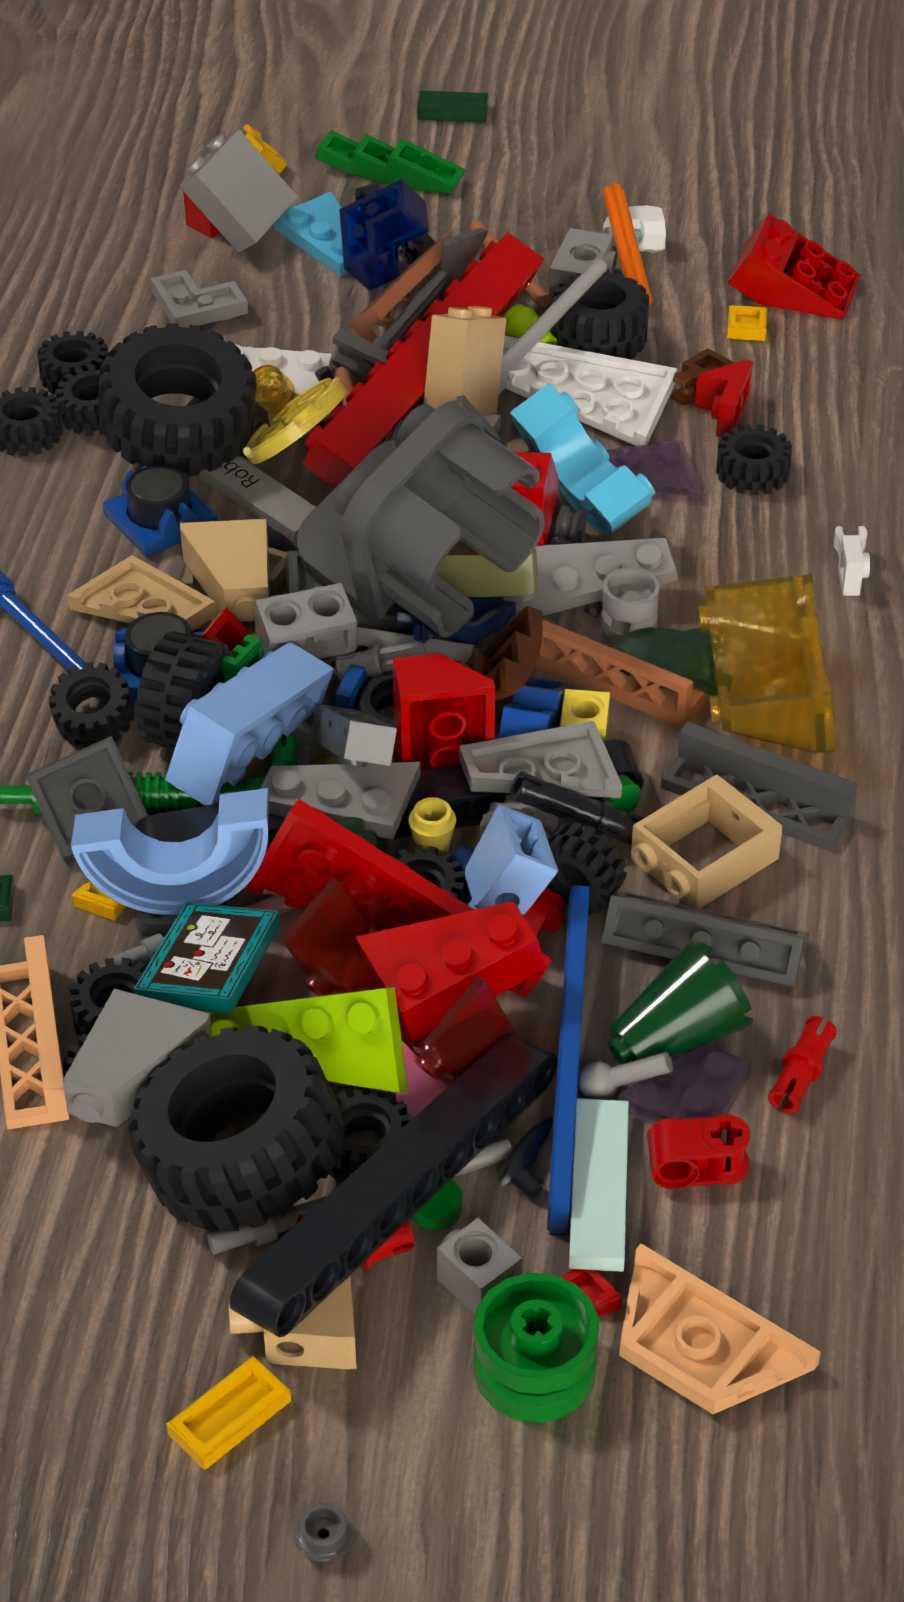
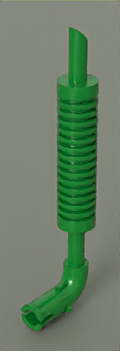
M281 735L270 752V768L271 766L297 765L298 741L288 735L286 736V747L282 748ZM265 770L263 777L247 778L246 782H238L235 786L230 783H224L220 793L228 794L260 789L269 770ZM128 772L147 814H152L153 809L158 814L162 813V809H165V812H171L172 809L177 811L200 807L199 801L165 780L167 772H165L163 777L161 772H156L155 777H153L152 772H146L145 777H143L142 772H137L136 777H134L133 772ZM29 785L0 786V804H32L34 814L43 815Z

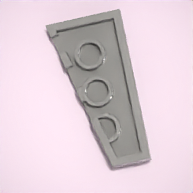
M666 538L544 545L534 548L537 554L539 592L531 595L503 596V599L516 602V614H519L528 605L542 611V616L602 601L605 577L612 571L620 568L633 567L644 569L658 579L659 585L678 581Z

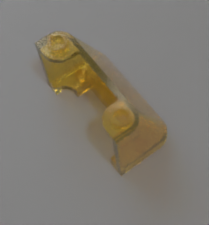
M812 574L705 587L707 605L698 606L701 632L710 631L718 695L709 696L712 724L721 723L722 731L807 752L816 754L835 752L832 690L830 679H826L819 639L818 618L815 613V592Z

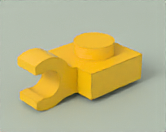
M245 124L243 128L247 131L246 138L278 174H281L288 164L287 161L262 139L261 133L258 130Z

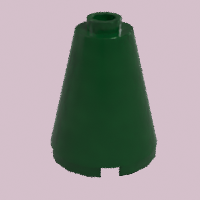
M697 939L685 945L611 1025L609 1031L612 1038L607 1041V1045L621 1065L664 1052L673 1057L743 1030L753 1023V1018L744 1016L745 1013L751 1010V1006L742 986L723 960L714 965L706 957L705 954L713 950L706 943Z

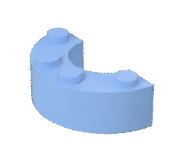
M268 788L221 794L219 797V812L212 826L198 837L183 842H162L144 835L130 823L124 808L75 815L71 848L79 867L93 885L111 899L127 907L153 914L179 915L185 903L219 905L241 891L257 873L263 861L268 843Z

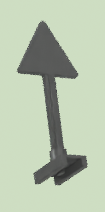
M478 228L446 239L442 244L440 272L424 286L383 335L376 337L372 343L341 328L333 336V343L339 346V351L332 359V365L338 368L345 367L352 375L368 382L366 377L370 370L379 360L384 363L388 361L385 358L396 341L401 340L407 334L414 322L421 318L438 297L442 302L445 300L443 295L455 279L460 282L463 280L461 276L468 265L474 260L488 234V230Z

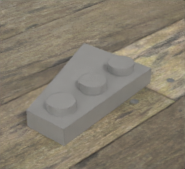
M594 721L459 746V761L469 787L473 792L512 793L510 789L515 777L520 771H524L541 780L570 789L586 797L621 798L622 783Z
M420 762L391 763V766L366 763L365 767L348 764L271 766L260 789L268 788L269 814L286 817L299 798L310 806L321 810L327 817L350 831L393 840L420 778Z

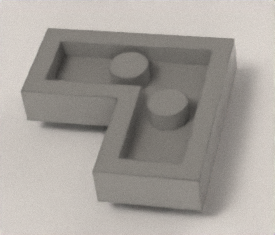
M186 270L150 278L152 293L170 322L179 323V327L189 328L190 324L199 326L220 320L226 321L236 316L248 314V301L235 281L198 289Z

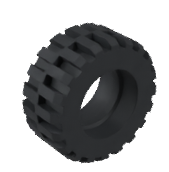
M167 323L164 328H157L156 325L145 327L141 334L135 331L123 339V344L117 343L102 363L99 377L101 431L107 437L108 444L115 452L121 451V457L132 465L139 463L141 468L144 465L147 467L165 465L187 473V477L197 476L201 473V470L207 469L211 472L219 469L223 461L229 463L239 455L240 450L246 447L250 440L254 424L257 385L256 376L252 372V365L233 342L228 341L226 343L221 334L212 330L210 333L204 332L200 326L190 324L189 328L179 327V323ZM164 394H185L198 398L203 402L189 406H172L157 402L151 398Z
M248 1025L244 1031H239L236 1027L220 1029L219 1035L209 1037L207 1034L193 1039L195 1044L184 1050L179 1047L168 1055L169 1061L163 1067L157 1065L148 1075V1086L140 1087L133 1104L135 1109L131 1111L128 1130L131 1134L129 1142L134 1156L162 1206L167 1207L172 1216L180 1221L190 1222L192 1226L212 1230L213 1226L217 1225L220 1231H239L240 1225L249 1224L250 1227L255 1228L268 1224L267 1218L280 1213L281 1217L295 1210L294 1203L302 1197L308 1200L317 1191V1181L320 1178L326 1179L335 1164L333 1156H338L343 1141L341 1131L344 1123L340 1108L318 1059L313 1056L311 1049L305 1043L293 1038L290 1034L276 1029H272L269 1033L267 1028L262 1026ZM264 1113L256 1123L243 1132L227 1139L209 1142L220 1129L229 1123L248 1115Z

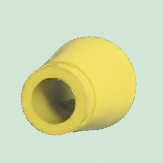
M432 797L420 800L414 806L408 819L415 845L422 846V853H429L430 846L438 848V856L441 857L445 851H449L456 824V815L450 805L440 798Z

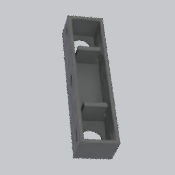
M315 703L309 739L330 751L329 757L338 759L340 763L362 767L366 766V762L391 766L397 728L360 710Z

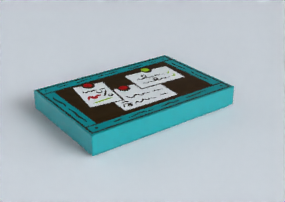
M185 903L134 987V994L194 1010L231 1014L280 927L279 912Z

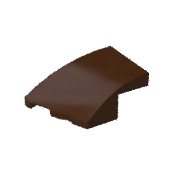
M527 605L482 654L475 652L464 663V666L494 680L495 701L515 694L525 685L533 673L542 644V611Z

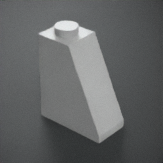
M114 989L63 1079L68 1114L90 1123L99 1122L114 1127L119 1126L130 1117L131 1111L135 1109L133 1104L140 1087L148 1086V1075L157 1065L163 1067L169 1061L168 1055L179 1047L184 1050L195 1044L193 1039L204 1034L212 1037L210 1014Z

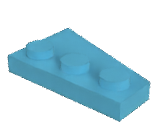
M331 191L300 205L290 207L273 224L277 232L340 277L369 264L368 248L346 217L342 207Z

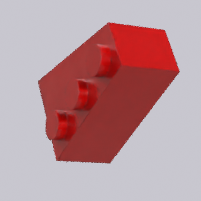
M513 901L355 937L365 965L379 989L395 987L399 1022L411 1042L545 970L538 938Z

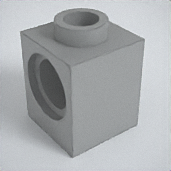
M479 1218L463 1229L451 1231L437 1247V1280L475 1316L476 1309L488 1290L506 1278L522 1275V1257Z

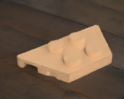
M640 1244L636 1248L626 1316L620 1340L619 1356L711 1414H716L815 1370L819 1365L821 1352L645 1245Z

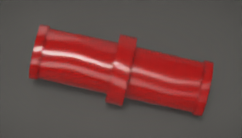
M811 1016L806 1020L805 1027L797 1043L784 1054L782 1058L784 1068L768 1094L770 1104L776 1109L779 1107L786 1093L789 1094V1098L782 1110L784 1113L793 1114L799 1110L801 1101L811 1082L816 1081L820 1077L824 1068L822 1060L831 1042L837 1035L835 1025L829 1020L821 1035L816 1034L823 1020L821 1016Z

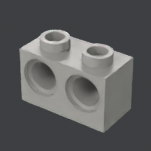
M342 583L255 600V630L258 638L261 639L264 655L269 651H276L288 642L294 643L318 659L356 651L357 620Z

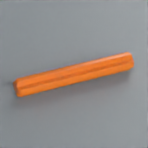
M613 183L611 186H605L602 193L624 277L633 278L637 281L638 285H643L646 289V294L649 295L650 306L652 296L625 192L619 183Z

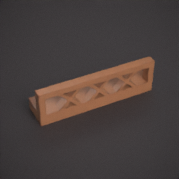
M450 232L420 255L349 324L359 337L372 343L377 336L370 327L378 325L385 327L386 331L395 321L393 307L406 308L414 299L413 288L423 289L433 279L432 269L434 267L440 272L442 244L446 239L453 237ZM426 312L421 316L420 320L424 318Z
M542 619V644L535 667L589 690L610 692L611 699L680 728H683L687 721L690 722L705 704L706 690L693 685L692 680Z

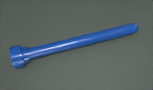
M0 571V609H4L68 671H70L69 668L77 665L78 669H83L86 662L15 596L14 583ZM97 697L101 701L109 700L107 698Z

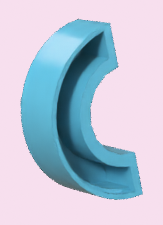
M548 383L510 412L512 420L530 452L552 453L560 483L558 491L575 511L578 508L585 509L587 512V522L600 533L610 535L649 506L655 490L643 474L639 473L635 476L626 465L616 468L609 461L610 456L604 446L596 439L592 441L585 432L576 415L579 412V408L572 397L565 391L559 394Z

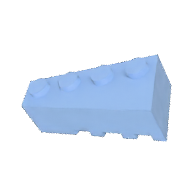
M288 642L274 652H267L254 665L243 667L235 677L224 684L222 682L218 683L211 692L202 698L191 700L180 716V723L183 725L165 780L205 806L216 804L219 801L220 790L224 783L228 782L235 786L245 777L246 770L244 768L251 762L254 756L263 760L273 750L282 733L288 736L314 712L315 703L322 704L334 668L294 643Z

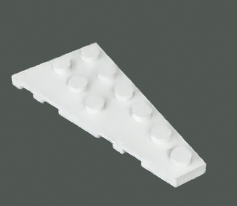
M505 336L503 355L520 338ZM538 342L508 373L509 379L505 389L529 398L550 383L559 394L565 391L572 397L579 408V412L576 415L580 422L645 450L674 388L675 382H673V377L677 374V368Z

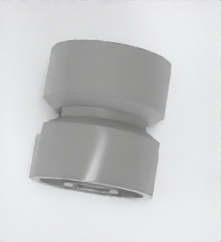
M629 567L612 571L605 577L602 589L601 635L608 645L616 649L632 651L648 647L655 640L658 625L657 609L659 606L660 585L658 579L652 573L644 569Z

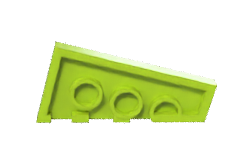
M395 987L237 1006L231 1014L202 1011L210 1014L212 1036L219 1035L220 1029L236 1027L239 1031H244L248 1025L265 1027L269 1033L272 1029H276L292 1035L293 1038L302 1041L311 1049L313 1056L318 1059L329 1082L396 1093L408 1091Z

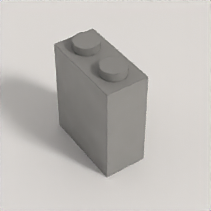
M237 129L228 136H225L223 133L217 135L206 146L209 150L206 157L203 158L200 155L187 166L185 171L188 176L181 182L179 187L239 253L257 243L298 196L246 136Z

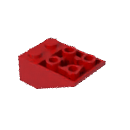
M768 213L745 243L727 284L760 305L843 319L861 274L856 272L847 262L840 261L825 251L817 242L807 239L792 229L786 221L777 219Z

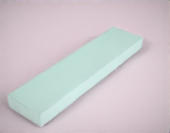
M577 1098L569 1269L624 1272L629 1101Z

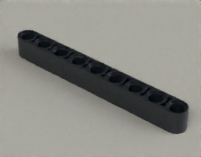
M508 1033L249 1266L234 1285L230 1296V1309L279 1338L290 1333L547 1089L556 1072L557 1056L513 1033Z

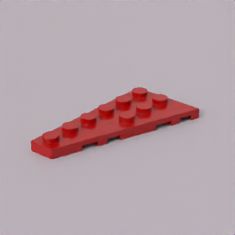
M299 798L289 811L266 851L257 873L245 888V890L261 895L264 889L285 896L284 905L299 911L302 910L304 905L325 912L326 917L331 923L362 935L474 910L455 898L449 891L436 886L411 870L405 863L395 860L370 844L362 836L354 834L327 817L321 810L310 806ZM542 953L545 970L508 989V991L527 997L546 972L552 958Z

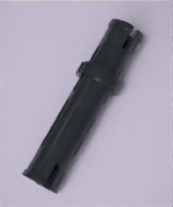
M520 771L517 774L510 789V792H512L510 799L512 801L532 806L567 821L580 823L586 828L590 826L596 829V836L605 834L631 845L633 825L645 818L614 807L612 801L599 798L596 800L570 789L541 780L524 771Z

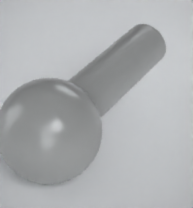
M667 1052L611 1067L604 1062H591L580 1071L577 1085L580 1093L586 1099L609 1100L616 1093L618 1087L670 1073L673 1071V1064Z

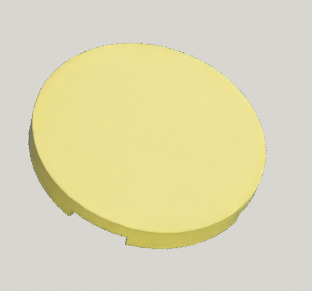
M335 377L332 380L331 378H326L302 392L287 403V407L269 422L270 427L264 423L250 436L249 442L243 448L244 455L252 464H258L290 446L324 419L342 401L348 392L347 386L340 377Z

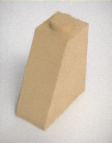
M266 519L180 523L183 560L208 597L215 601L218 611L221 612V610L227 607L240 622L255 621V600L270 597L269 545Z

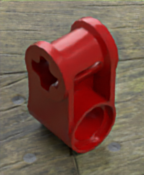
M723 1114L714 1117L690 1119L667 1118L654 1123L648 1129L647 1141L652 1177L654 1182L660 1187L680 1189L699 1185H730L744 1179L749 1172V1157L745 1150L750 1144V1129L748 1124L739 1117ZM723 1129L727 1130L726 1143L721 1140ZM726 1157L731 1159L730 1170H726Z

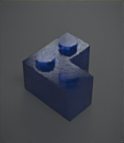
M403 179L339 209L344 269L368 291L400 276L398 247L429 232L426 202Z

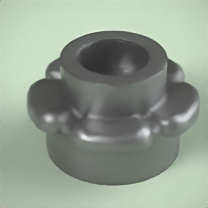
M328 1503L315 1504L302 1514L299 1525L296 1526L294 1531L295 1544L298 1549L306 1551L307 1558L316 1562H328L334 1555L342 1556L350 1548L353 1539L352 1534L349 1533L351 1528L350 1520L335 1505ZM322 1532L329 1533L326 1539H321L318 1535Z

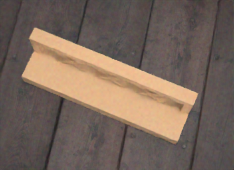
M44 935L24 938L27 961L0 965V1076L7 1130L70 1120L63 1087L64 1075ZM29 978L30 985L18 997L1 989L2 982ZM19 1013L34 1020V1023L22 1035L6 1026ZM24 1050L39 1058V1061L27 1073L11 1065ZM28 1089L45 1097L46 1105L20 1110L15 1108L16 1101Z

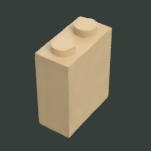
M468 306V309L449 307L448 314L432 315L424 404H429L437 409L447 402L455 401L458 396L464 395L482 416L497 414L506 328L505 317L492 316V308L481 306Z

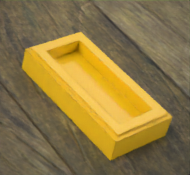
M252 1356L166 1423L167 1433L205 1471L291 1402V1391L261 1362Z

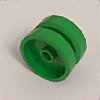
M530 1272L506 1278L488 1290L476 1309L474 1325V1376L480 1394L496 1411L518 1421L543 1423L566 1417L584 1404L595 1386L599 1318L592 1300L576 1284L552 1274Z

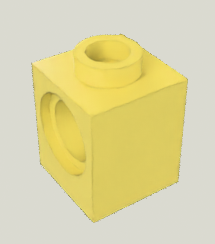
M565 689L560 727L594 721L602 740L606 741L609 724L610 692Z

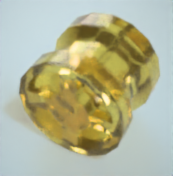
M263 365L253 371L257 383L255 401L266 411L272 413L281 412L287 407L286 404L293 400L295 396V387L292 381L277 367L272 365ZM271 381H273V385H271L269 388H265L268 384L271 383Z

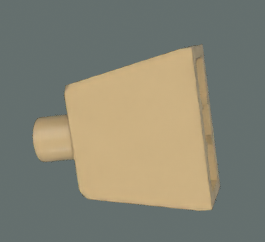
M351 1276L340 1284L290 1333L280 1338L230 1309L229 1304L230 1333L264 1332L266 1361L269 1363L357 1369Z

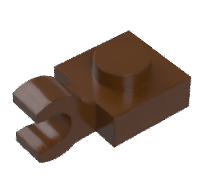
M708 348L682 363V370L673 377V382L681 385V387L671 395V399L682 405L689 404L696 396V383L699 374L735 362Z

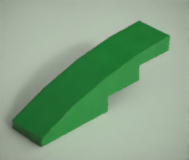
M330 130L318 146L314 158L347 173L382 184L417 191L452 193L466 170L404 139H401L394 148L368 134L358 143L333 130Z

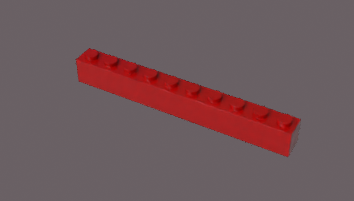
M509 232L498 243L491 240L479 257L481 261L478 262L474 259L462 274L461 279L463 280L460 282L455 279L443 295L445 300L442 302L437 298L427 310L424 316L426 320L423 322L417 319L405 336L407 340L405 342L400 339L396 341L385 358L388 361L384 363L379 360L367 375L366 380L368 382L363 384L359 381L347 396L346 402L348 403L345 406L339 403L331 411L325 421L327 426L322 428L318 425L311 432L304 444L309 450L301 464L330 486L336 488L374 448L393 437L395 428L400 420H405L414 409L423 404L432 315L448 314L449 307L468 309V306H481L492 308V316L501 317L531 284L545 259Z

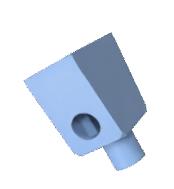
M498 805L465 868V877L472 897L468 906L476 910L513 901L523 916L526 914L558 872L541 820L503 805Z

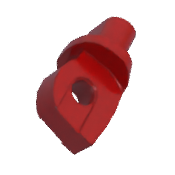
M547 888L543 890L523 916L537 938L542 930L555 932L561 927L564 921L562 912L566 906V901L561 895Z

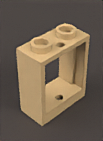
M716 774L634 824L631 859L640 870L648 872L664 885L674 898L681 899L688 906L701 909L779 859L783 825ZM709 822L738 845V847L698 871L669 846Z

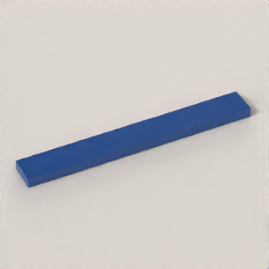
M573 885L569 894L547 1230L550 1235L568 1236L590 886Z

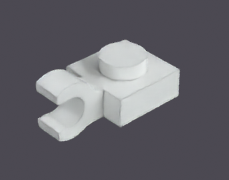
M842 526L835 528L833 545L839 555L838 572L843 596H860L862 578H869L870 556L868 552H863L867 540V530L864 526L858 527L857 535H844Z

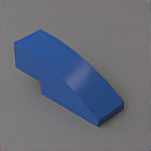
M530 677L525 685L513 695L512 703L503 707L499 738L560 727L565 689L574 690L575 684Z

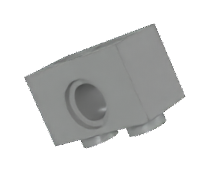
M569 228L550 266L549 295L551 298H553L555 288H559V283L563 280H569L570 276L581 275L598 258L604 259L607 262L606 271L614 273L618 253L612 250L613 235Z

